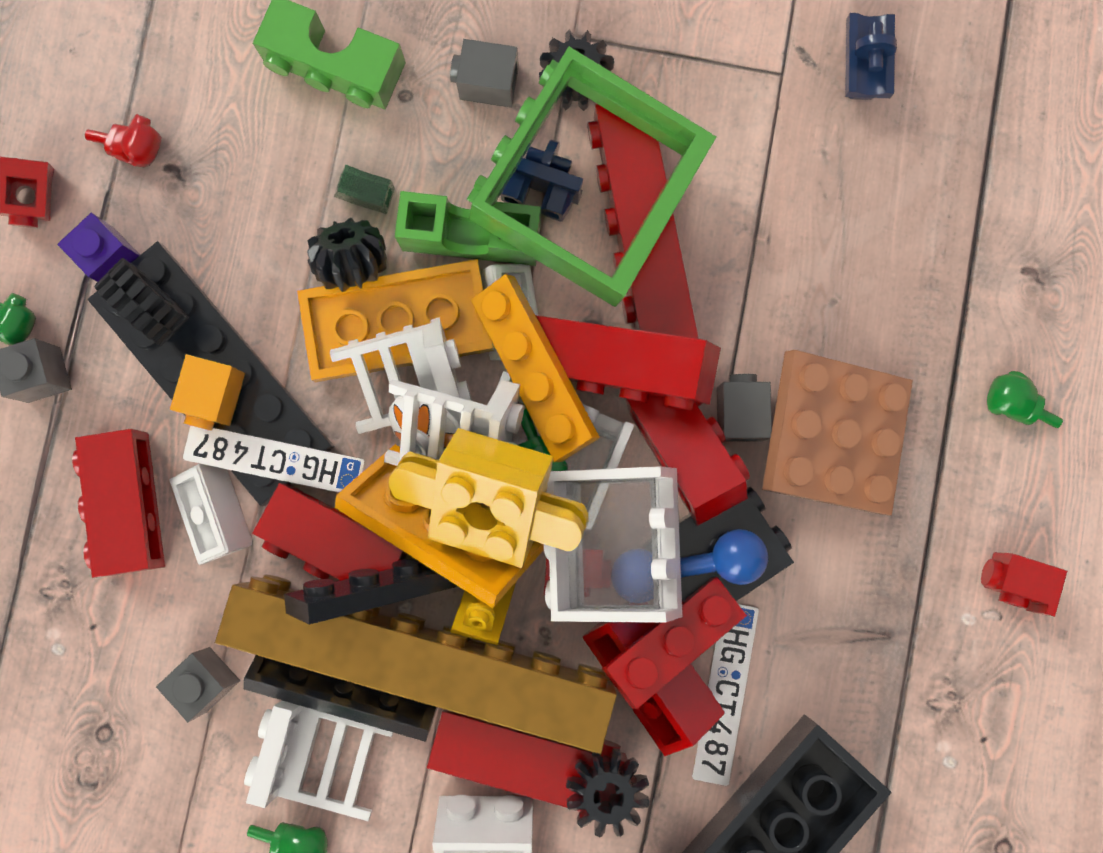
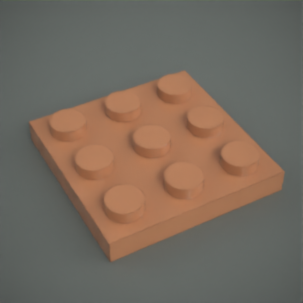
M798 350L785 351L762 490L879 515L892 516L913 380Z

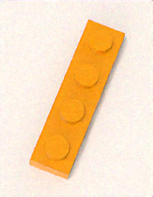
M503 275L473 297L471 302L512 382L520 384L519 395L550 455L554 456L553 461L563 462L599 439L600 436L515 276Z

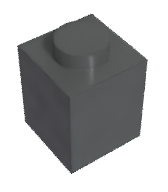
M463 39L461 55H453L450 70V81L456 83L459 99L512 108L519 69L518 48L509 45Z
M34 338L0 349L1 397L31 403L72 390L60 347Z
M756 374L729 375V382H723L717 387V422L724 433L725 442H763L771 438V382H757Z
M211 647L191 653L156 688L188 723L207 713L240 682V679Z

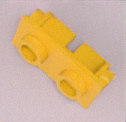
M516 583L494 608L464 591L451 633L498 645Z

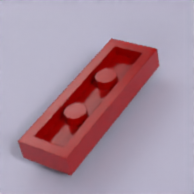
M711 578L682 602L681 618L666 623L657 622L606 664L602 670L632 709H638L747 615L719 578Z

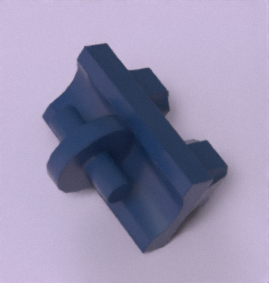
M849 13L846 18L845 97L856 100H872L873 98L890 99L893 96L895 53L897 50L895 14L864 16L859 13Z
M551 139L545 151L529 147L526 159L523 158L500 196L501 200L505 203L524 205L530 188L545 193L541 205V214L561 222L569 212L572 203L578 205L583 191L581 190L583 178L569 174L572 160L557 156L560 142Z

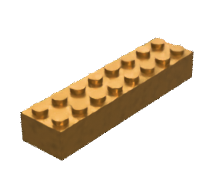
M264 574L263 578L252 576L250 582L233 584L216 636V644L601 754L617 696L611 680H608L609 678L605 677L606 674L602 669L579 664L578 671L561 666V658L551 654L534 651L531 658L514 653L516 646L499 640L498 645L482 644L469 640V637L451 633L452 626L444 625L443 629L438 631L424 627L426 620L406 613H398L397 617L380 615L381 607L309 625L286 614L284 594L296 590L290 589V580Z

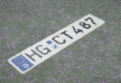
M190 426L183 459L186 461L340 492L363 472L364 460L360 458L215 428L210 431Z
M741 604L739 606L747 616L715 643L708 687L725 711V714L698 741L692 775L694 780L724 786L729 785L759 613L758 608Z

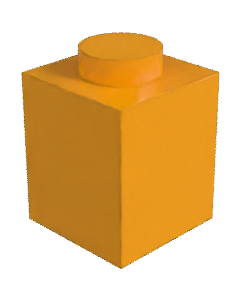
M186 354L170 410L185 414L183 424L212 431L214 422L230 426L245 373L229 365Z

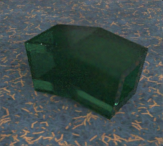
M345 164L334 197L360 207L387 214L395 187L390 179L373 175Z

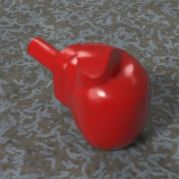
M138 114L133 117L128 126L113 124L109 133L87 129L85 132V139L104 144V150L108 155L132 166L142 168L150 166L154 162L162 137L150 126V119Z

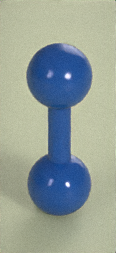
M743 529L732 530L718 539L713 552L680 558L681 578L717 571L724 580L732 584H749L756 581L765 572L768 564V551L762 539L755 533ZM640 548L631 549L621 554L615 561L612 568V583L617 593L627 601L645 603L655 598L654 579L651 575L653 552Z

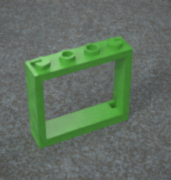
M569 46L559 63L552 60L546 66L538 83L543 86V89L535 100L528 96L515 119V122L520 126L513 138L511 139L504 135L491 158V161L496 163L489 177L486 178L480 175L475 181L474 188L467 198V201L472 203L469 220L616 307L628 292L717 136ZM567 86L682 155L612 277L493 207Z

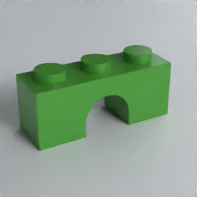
M271 0L253 41V45L263 59L265 67L282 76H288L289 72L301 76L308 85L322 92H329L331 88L344 93L349 101L360 107L370 108L371 105L386 110L406 64L399 43L358 27L351 43L345 49L336 53L322 52L319 50V45L325 29L317 12L290 0Z
M400 191L394 237L402 251L536 266L537 260L470 221V209L451 204L447 196ZM496 202L493 206L540 234L541 206Z

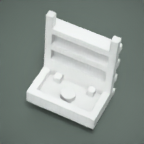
M440 317L431 319L430 324L413 328V325L404 326L403 331L388 335L385 332L376 334V338L359 342L358 339L348 341L346 346L330 350L332 362L351 357L372 418L356 422L358 434L391 426L389 413L383 415L363 356L365 353L379 350L389 383L392 380L401 381L390 347L407 343L420 387L472 401L467 381H458L455 368L461 367L458 350L454 339L446 341ZM447 409L460 424L461 413Z
M392 380L389 384V393L404 397L400 453L387 450L384 455V462L397 466L407 452L415 453L420 401L432 404L428 457L439 460L443 454L447 409L461 413V429L518 445L512 443L513 433L516 434L518 432L524 413V406L517 404L520 384L501 380L488 404L484 405Z
M280 701L273 706L272 710L267 709L261 720L258 737L264 739L259 757L254 756L246 772L244 785L250 786L246 803L265 808L278 796L369 821L372 809L355 805L375 733L392 737L393 732L286 701ZM323 718L337 722L318 792L314 794L303 791L302 787L320 722ZM348 726L363 729L364 732L345 801L343 802L328 797Z
M513 795L439 796L432 842L434 853H532L533 798Z

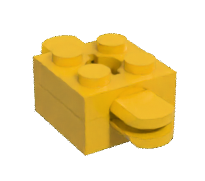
M461 428L456 430L439 460L411 451L407 452L401 458L389 478V488L396 499L431 509L428 539L520 568L523 567L534 541L565 551H572L578 547L589 521L588 512L584 504L546 493L554 456ZM483 503L490 506V508L484 507Z

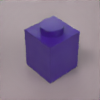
M92 212L57 244L89 278L97 282L121 258L131 263L140 256L113 226Z

